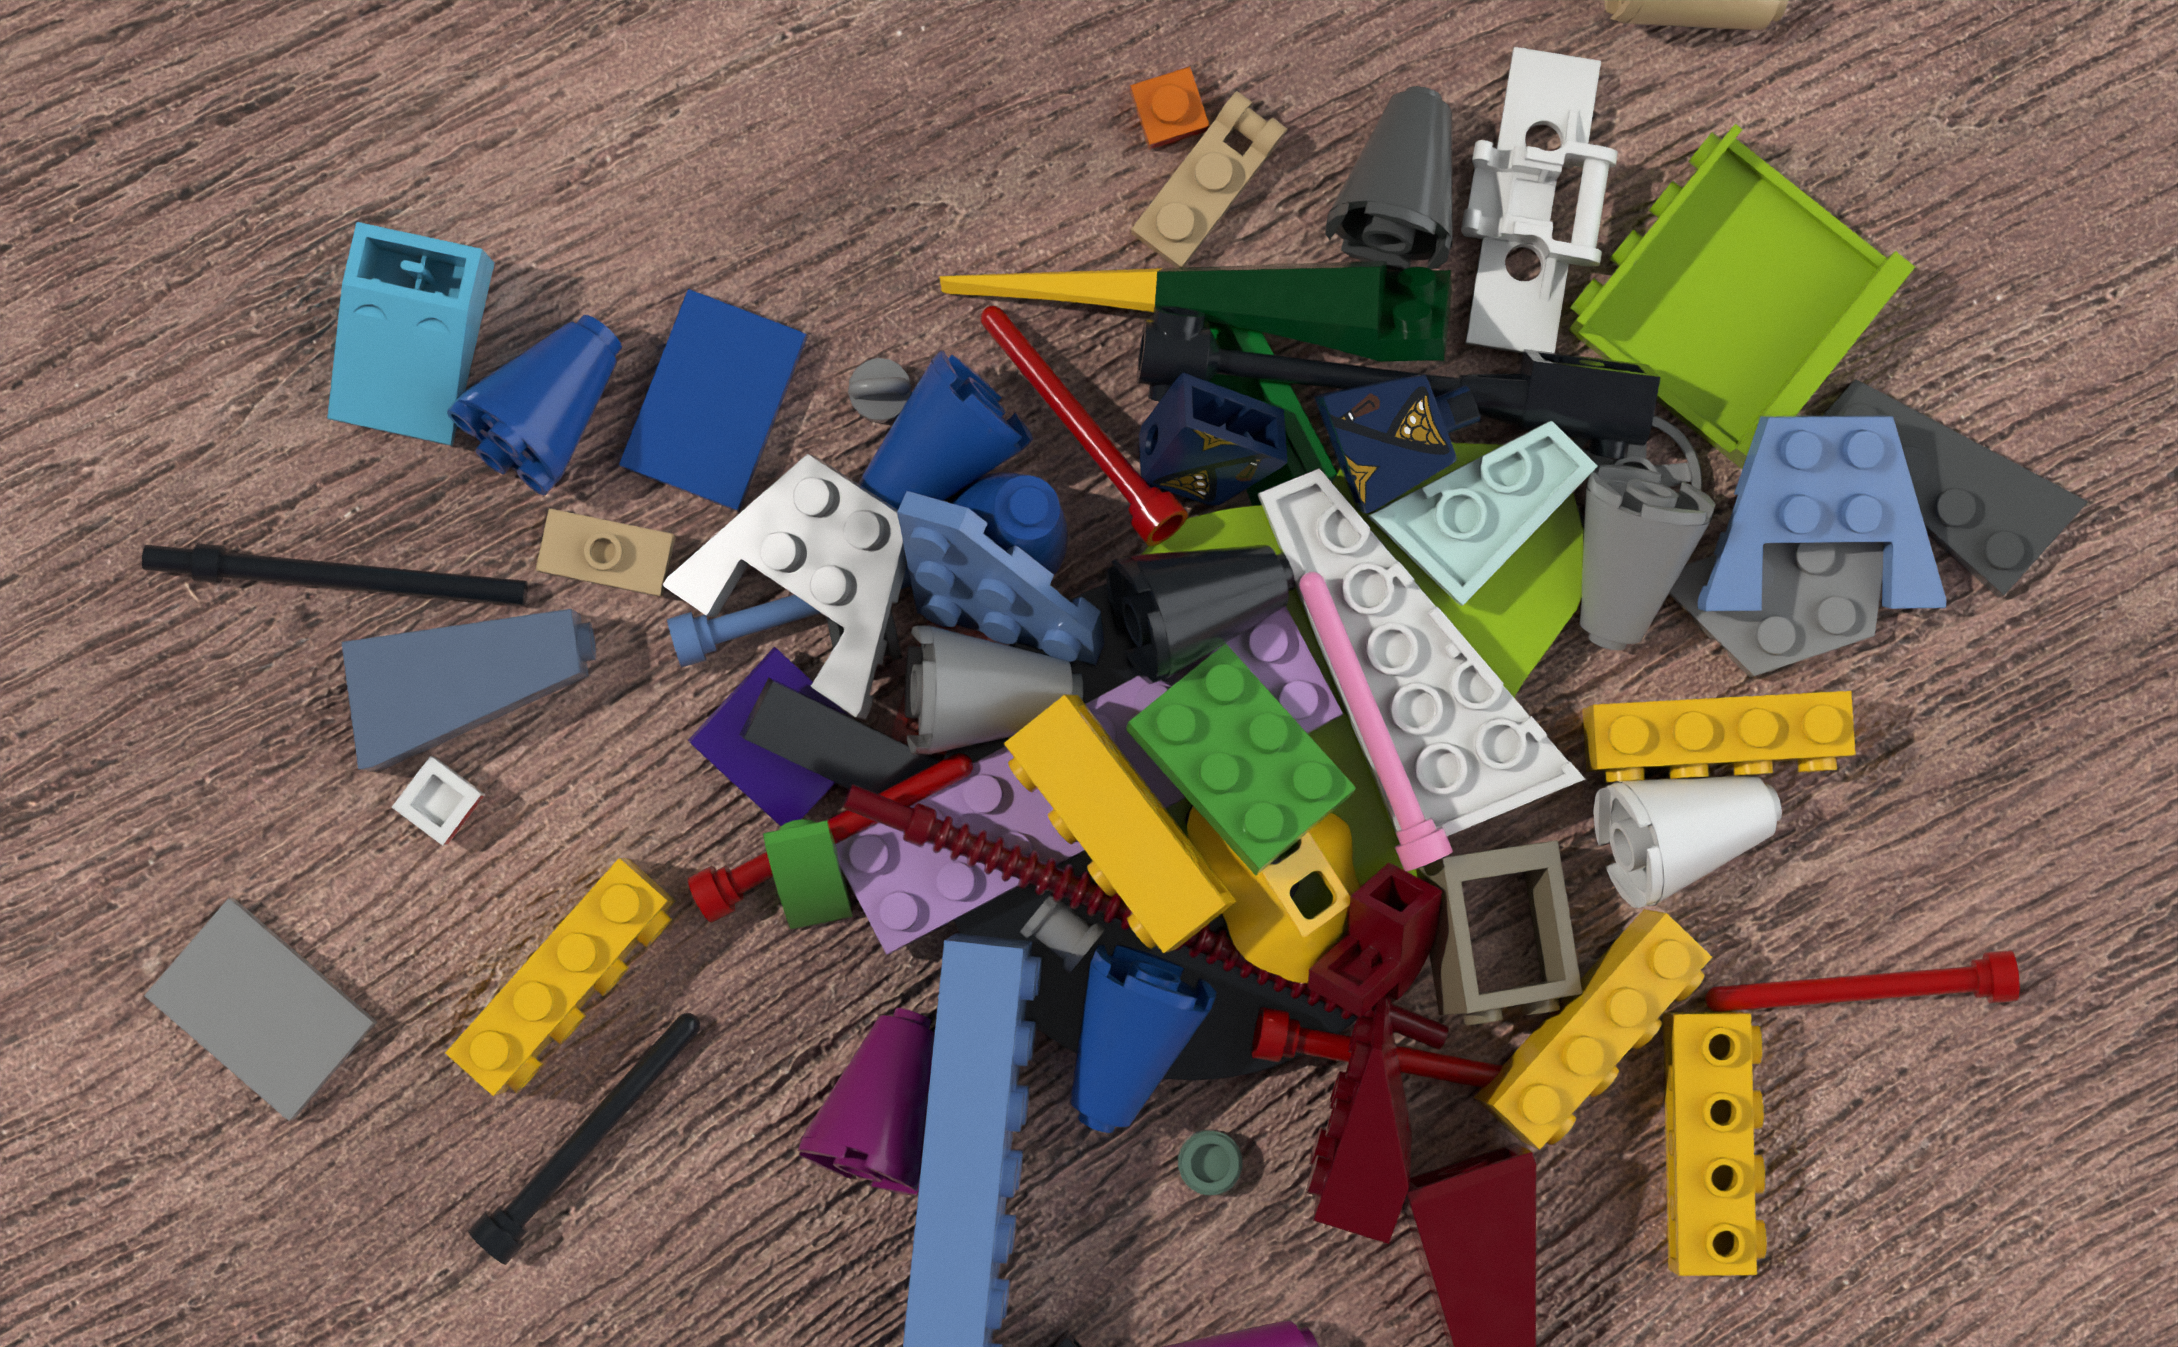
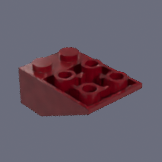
M1383 997L1373 1006L1370 1017L1363 1015L1360 1018L1358 1016L1348 1046V1052H1351L1346 1073L1339 1071L1329 1102V1109H1332L1327 1129L1320 1127L1312 1149L1309 1164L1313 1165L1309 1176L1306 1193L1316 1196L1313 1221L1389 1244L1409 1189L1412 1127L1387 999Z

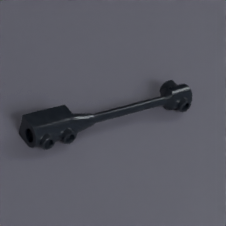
M1156 306L1153 311V319H1145L1137 367V384L1150 385L1148 398L1160 402L1182 373L1208 382L1216 374L1342 390L1413 375H1426L1434 397L1467 385L1475 399L1480 415L1513 425L1517 431L1529 432L1549 421H1553L1568 437L1591 440L1590 453L1615 459L1627 458L1629 445L1644 446L1646 444L1652 427L1661 378L1647 364L1528 349L1523 351L1520 374L1460 375L1459 378L1219 348L1210 328L1204 327L1205 314L1203 312L1177 306Z

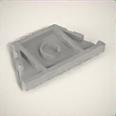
M1883 542L1765 543L1763 545L1762 611H1703L1698 609V597L1702 586H1707L1717 558L1716 555L1685 565L1669 592V595L1694 618L1693 622L1710 639L1716 640L1728 652V657L1749 677H1753L1875 636L1883 577Z

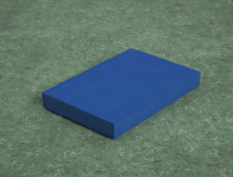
M688 289L619 466L740 512L808 338L807 334Z

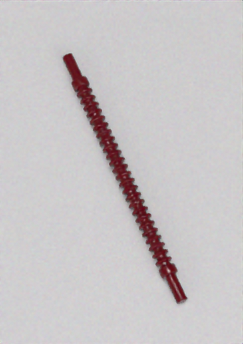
M852 784L843 808L903 832L904 841L918 847H923L926 842L933 844L932 850L936 854L940 853L942 848L950 851V859L953 861L957 860L959 856H964L967 858V865L970 868L974 867L976 863H982L985 865L984 872L988 875L994 869L1002 872L1001 878L1005 882L1011 876L1019 879L1018 885L1022 889L1026 888L1028 884H1033L1036 886L1035 891L1037 895L1041 896L1045 891H1050L1053 893V900L1055 902H1060L1063 897L1068 898L1072 909H1077L1080 904L1085 905L1089 916H1094L1099 911L1104 913V921L1106 923H1111L1116 918L1121 920L1123 930L1130 928L1127 917L1133 914L1118 893L1111 897L1097 883L1091 882L1089 872L1085 871L1081 876H1076L1073 874L1072 865L1068 864L1064 869H1059L1056 867V860L1053 857L1049 858L1047 862H1042L1038 860L1039 853L1035 850L1029 855H1024L1021 853L1022 846L1020 844H1015L1012 849L1004 846L1005 840L1001 836L997 837L995 842L987 839V831L984 829L980 830L978 834H973L970 832V825L967 822L963 823L961 827H956L952 825L953 818L949 815L944 820L936 818L937 812L933 808L920 803L911 808ZM1209 923L1175 950L1179 951L1182 946H1186L1189 948V955L1192 958H1196L1199 953H1203L1206 955V962L1209 965L1214 964L1216 960H1221L1223 962V969L1226 972L1231 971L1233 967H1238L1240 969V976L1244 979L1249 977L1250 974H1255L1259 985L1272 981L1274 982V990L1276 992H1281L1286 987L1291 989L1290 995L1293 999H1298L1304 994L1308 996L1307 1003L1310 1006H1314L1318 1001L1324 1003V1010L1328 1013L1334 1011L1335 1008H1339L1341 1010V1017L1345 1020L1349 1019L1352 1015L1358 1017L1310 990L1308 983L1288 981L1279 975L1262 970L1247 961L1236 949L1232 939L1227 937V930L1224 927L1218 928L1216 932L1211 931ZM1384 996L1387 999L1393 1032L1438 1050L1443 1047L1449 1032L1447 1025L1391 1003L1390 996ZM1373 1007L1364 1016L1370 1017Z

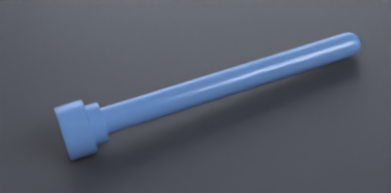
M908 565L906 566L901 589L912 586ZM791 595L710 620L707 619L706 615L694 617L692 612L669 618L667 623L680 666L683 668L706 661L705 654L717 651L715 644L820 614L821 612L796 595Z

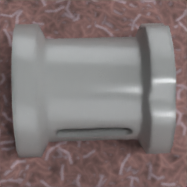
M1051 893L1020 933L1026 938L1035 936L1064 960L1062 967L1070 973L1105 931V928L1099 923L1090 925L1062 900L1055 902L1053 900V893Z

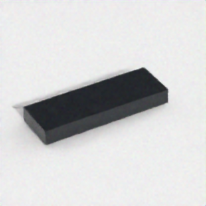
M768 677L739 734L743 739L848 789L854 784L876 794L940 762L929 754H911L908 744Z

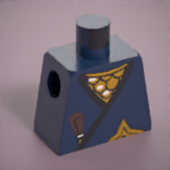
M1182 373L1141 425L1139 433L1141 477L1150 488L1158 487L1162 492H1171L1174 496L1177 494L1209 506L1220 505L1288 463L1284 409Z
M1413 375L1323 393L1314 397L1356 510L1363 513H1369L1380 508L1457 461L1448 434L1480 421L1477 404L1467 385L1434 397L1426 375Z

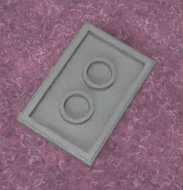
M228 898L144 995L288 1121L294 1120L377 1024L373 1017L235 898Z

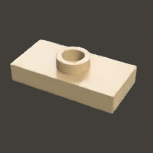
M549 508L536 571L663 598L665 587L662 585L667 578L676 536L667 532Z

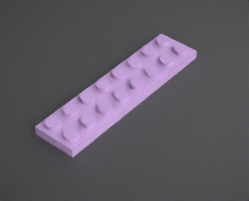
M1286 606L1226 643L1307 734L1343 715ZM1217 649L1165 681L1148 684L1140 676H1137L1085 704L1165 809L1186 797L1125 729L1132 718ZM1006 746L973 763V770L968 777L916 803L935 809L937 812L936 818L944 820L948 815L953 818L952 825L956 827H961L965 822L969 823L970 832L973 834H978L982 829L986 830L987 839L995 842L997 837L1001 836L1004 838V846L1012 849L1018 843L1022 846L1021 853L1024 855H1029L1035 850L1039 853L1038 860L1042 862H1047L1049 858L1053 857L1056 860V866L1085 852L1078 841L1069 844L1054 828L1047 815L1053 808L1039 789H1036L1033 793L1028 791L1013 774L1008 762L1014 757ZM877 823L836 844L839 864L886 955L905 947L1019 886V879L1011 876L1008 881H1003L1001 878L1002 872L994 869L991 874H986L984 872L985 865L982 863H976L972 868L968 867L967 858L964 856H959L955 861L951 860L950 851L942 848L940 853L936 854L932 850L933 844L928 842L923 847L908 843L903 840V832L881 823Z

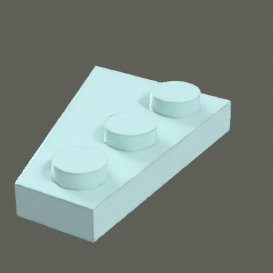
M1549 421L1368 515V517L1459 606H1463L1598 465L1553 421Z

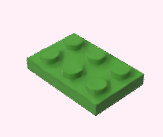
M1226 643L1132 718L1125 729L1255 876L1352 796L1356 789L1351 781Z

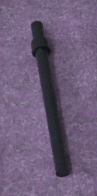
M197 543L194 549L145 545L142 553L143 570L191 574L193 581L221 583L224 577L525 606L528 592V583L524 580L226 552L223 545Z

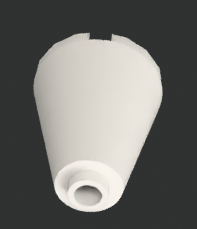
M1755 775L1617 781L1606 788L1599 789L1596 793L1593 814L1598 846L1610 843L1616 863L1605 866L1612 883L1620 896L1633 908H1641L1658 904L1773 836L1776 831L1777 821L1781 819L1782 809L1779 797L1771 785H1765Z

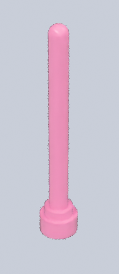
M1316 572L1304 574L1299 583L1301 593L1401 827V830L1396 832L1400 844L1395 849L1404 871L1422 867L1451 854L1453 850L1443 827L1436 829L1433 819H1425L1324 578Z

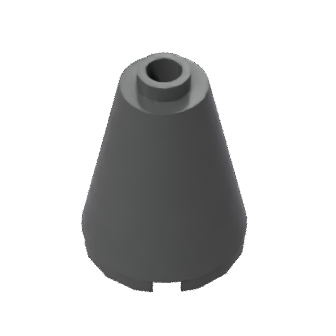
M1413 86L1407 88L1404 92L1394 94L1390 98L1329 211L1325 234L1329 240H1331L1334 233L1343 239L1341 251L1350 257L1360 261H1387V269L1396 271L1409 268L1411 260H1429L1427 265L1429 269H1436L1447 262L1452 247V110L1442 100L1438 92L1426 87Z

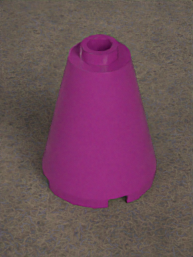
M896 1008L893 1016L880 1015L801 1137L798 1151H800L799 1155L802 1158L849 1179H852V1176L855 1175L873 1181L872 1187L903 1195L916 1196L918 1194L935 1032L929 1030L932 1021L928 1017L903 1008Z

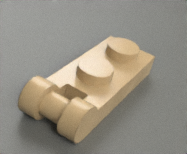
M1238 91L1227 101L1215 121L1131 229V234L1175 268L1185 267L1288 130L1273 117L1267 122L1251 110L1250 107L1253 102ZM1235 129L1253 142L1243 156L1225 143Z

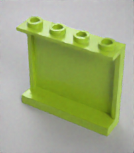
M1734 124L1723 139L1711 132L1688 161L1697 169L1694 175L1683 188L1672 181L1649 209L1658 219L1647 233L1642 236L1633 229L1609 259L1618 268L1605 285H1602L1593 278L1570 307L1579 317L1568 331L1603 359L1649 365L1661 377L1656 401L1739 468L1743 469L1760 416H1796L1913 271L1915 266L1896 251L1887 258L1737 140L1736 137L1743 129Z

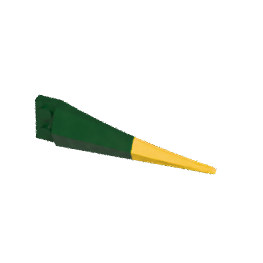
M1387 261L939 276L941 291L946 294L1056 300L1153 312L1156 306L1184 307L1203 312L1205 314L1204 321L1278 335L1379 362L1445 361L1452 296L1451 270L1410 267L1402 271H1387Z

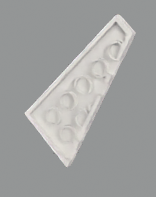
M1320 468L1258 493L1280 551L1286 556L1291 565L1295 579V588L1395 833L1401 830V827L1299 587L1300 579L1308 572L1319 573L1325 580L1425 819H1433L1436 829L1443 827L1446 836H1449L1585 780L1575 766L1564 757L1547 737L1546 732L1534 718L1528 715L1504 687V683L1457 628L1415 583V579L1403 565L1391 555L1373 534L1368 524Z

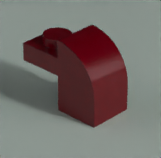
M1388 862L1350 896L1348 934L1309 969L1308 988L1360 1018L1385 995L1398 1001L1418 976L1433 946L1439 925L1442 890Z

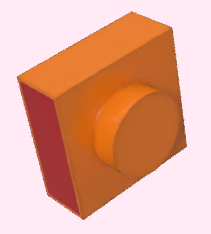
M1190 66L1130 85V93L1149 150L1204 133L1208 130L1210 125Z

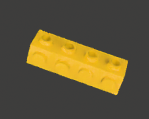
M1851 691L1593 704L1582 709L1586 772L1605 771L1606 783L1645 780L1644 769L1669 767L1670 779L1709 777L1708 765L1733 764L1734 776L1772 774V762L1797 761L1798 772L1837 770L1836 758L1856 755Z
M1064 694L1004 743L1014 757L1008 762L1013 774L1028 791L1033 793L1036 789H1039L1053 808L1047 815L1054 828L1069 844H1073L1076 841L1081 844L1093 860L1087 865L1089 873L1107 895L1112 897L1116 893L1119 894L1133 913L1127 917L1130 927L1148 948L1152 949L1157 945L1163 953L1176 950L1237 902L1079 695Z
M618 858L450 1046L445 1054L492 1096L505 1093L509 1088L518 1093L543 1066L536 1058L553 1039L561 1045L583 1022L586 1015L579 1009L595 991L605 996L625 975L629 967L623 960L640 942L647 948L672 921V918L666 912L676 900L630 859Z
M1643 909L1580 979L1583 994L1564 997L1559 1003L1560 1010L1552 1011L1502 1066L1495 1079L1482 1088L1474 1098L1519 1141L1539 1150L1546 1143L1548 1145L1557 1143L1574 1125L1576 1117L1572 1113L1589 1095L1591 1097L1600 1095L1612 1084L1619 1073V1069L1615 1065L1632 1047L1634 1049L1643 1047L1655 1036L1662 1025V1021L1658 1017L1674 1000L1680 1002L1686 999L1698 988L1705 976L1701 969L1710 961L1712 956L1667 913Z
M1663 1012L1668 1270L1678 1276L1757 1275V1259H1764L1767 1250L1765 1223L1763 1220H1756L1755 1194H1763L1765 1189L1764 1160L1762 1155H1754V1129H1762L1764 1121L1763 1097L1760 1090H1753L1752 1064H1760L1762 1060L1761 1029L1758 1025H1751L1750 1013Z

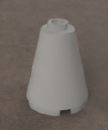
M1604 465L1599 466L1597 474L1592 472L1589 475L1586 485L1580 626L1590 633L1589 640L1592 643L1610 650H1624L1627 644H1636L1642 640L1712 520L1716 504L1709 495L1685 482L1681 483L1679 493L1660 484L1663 474L1634 467Z
M915 626L912 628L911 634L921 643V647L908 646L906 660L905 718H918L919 735H907L911 754L928 755L1012 737L1064 694L1079 695L1083 701L1081 674H1072L1069 661L932 626Z

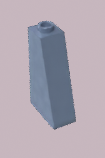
M573 609L341 642L358 770L370 772L385 770L589 677L587 661L596 660V643L591 622L582 623L580 613Z

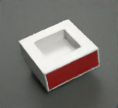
M430 756L393 804L392 808L442 846H447L484 798L485 794L439 759Z

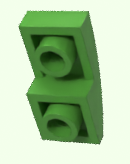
M806 819L795 820L782 825L777 831L763 833L772 874L790 929L853 917L849 892L840 870L837 847L827 820L817 823Z

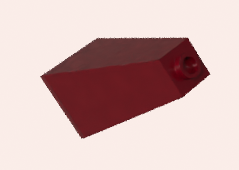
M1513 1143L1410 1177L1409 1189L1403 1203V1208L1448 1346L1536 1347V1162L1532 1151L1518 1143Z

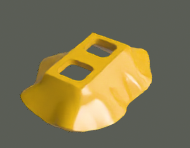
M1193 806L1187 823L1188 839L1237 901L1222 913L1234 946L1247 961L1258 968L1279 975L1288 981L1308 983L1309 969L1348 934L1350 896L1361 887L1353 866L1352 835L1349 825L1337 815L1330 813L1297 841L1298 845L1294 852L1277 864H1269L1255 876ZM1311 872H1316L1331 891L1333 901L1329 907L1315 917L1306 919L1291 899L1290 889Z

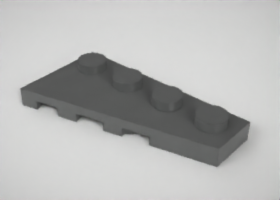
M1857 379L1850 382L1821 415L1893 416L1928 536L1997 597L2004 596L2088 503V501Z

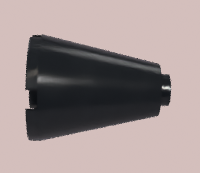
M1268 545L1123 556L1111 561L1115 566L1108 568L1106 574L1108 598L1117 631L1127 628L1137 647L1125 651L1139 676L1148 684L1167 680L1279 611L1288 604L1289 591L1295 588L1294 574L1288 559L1282 553L1276 555L1274 550Z

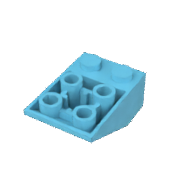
M356 222L341 288L327 419L453 446L457 425L449 418L447 410L466 390L495 264L483 249Z

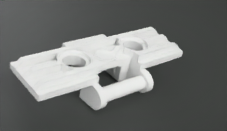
M1513 48L1497 149L1492 147L1493 143L1490 141L1478 140L1475 142L1472 159L1475 168L1468 209L1464 210L1461 232L1466 237L1482 239L1465 344L1522 354L1524 349L1555 353L1569 264L1580 266L1600 265L1602 251L1596 249L1608 171L1610 167L1616 166L1618 152L1608 147L1588 144L1601 61L1526 48ZM1536 125L1550 126L1559 135L1560 148L1554 151H1545L1537 147L1526 146V132ZM1573 166L1582 167L1583 171L1571 243L1552 238L1553 222H1550L1557 178L1562 172V167L1572 169ZM1524 247L1534 251L1541 263L1539 275L1530 281H1518L1510 276L1506 269L1505 259L1511 250Z

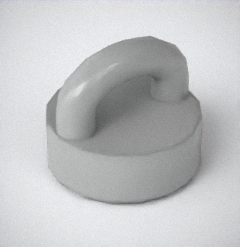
M875 358L865 361L855 369L849 380L848 393L852 406L861 417L870 422L887 423L896 420L912 394V387L909 376L901 365L890 359Z

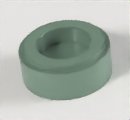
M1206 1129L1192 1134L1182 1144L1178 1154V1168L1183 1181L1192 1190L1203 1195H1218L1226 1192L1234 1186L1242 1171L1243 1163L1239 1147L1230 1136L1218 1130Z

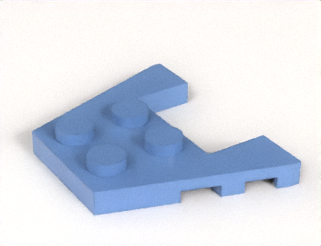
M1760 416L1734 495L1738 497L1726 532L1720 533L1714 555L1717 558L1707 586H1702L1699 594L1698 609L1703 611H1762L1763 545L1765 543L1883 542L1882 607L1890 609L1946 608V596L1893 416Z

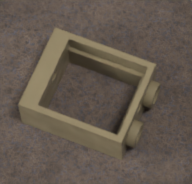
M1558 840L1443 857L1416 868L1418 878L1442 890L1439 925L1429 953L1439 1015L1463 1014L1465 1025L1489 1023L1503 1020V1007L1521 1005L1522 1015L1540 1014L1560 1010L1559 998L1583 994ZM1524 872L1542 982L1479 993L1461 881Z

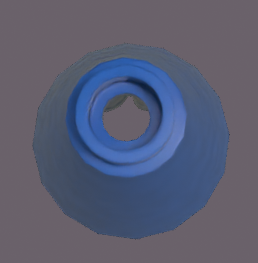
M583 315L577 323L569 322L464 391L447 410V414L459 428L469 435L475 436L481 442L475 451L489 467L503 475L512 468L531 489L543 496L547 495L563 476L616 367L617 360L615 356L622 349V345L615 334L603 323L592 316Z

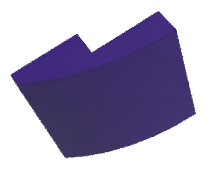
M774 647L688 741L766 814L782 826L791 821L801 820L835 782L747 741L739 735L768 677L848 716L850 715L840 706L811 687L813 681Z

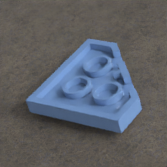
M906 491L897 515L918 614L943 627L959 625L983 632L988 638L1002 644L1018 642L1042 649L1051 657L1069 662L1077 659L1096 665L1104 646L1102 618L1099 609L1083 597L1076 598L1071 603L1055 588L1050 586L1054 574L1018 546L1009 547L1007 552L1004 551L992 539L983 534L988 523L969 508Z

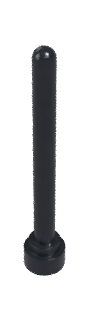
M692 1013L681 1014L506 1208L498 1206L493 1213L485 1211L468 1230L470 1236L481 1248L500 1263L508 1264L524 1246L521 1238L528 1232L524 1225L698 1034L700 1021L697 1016Z

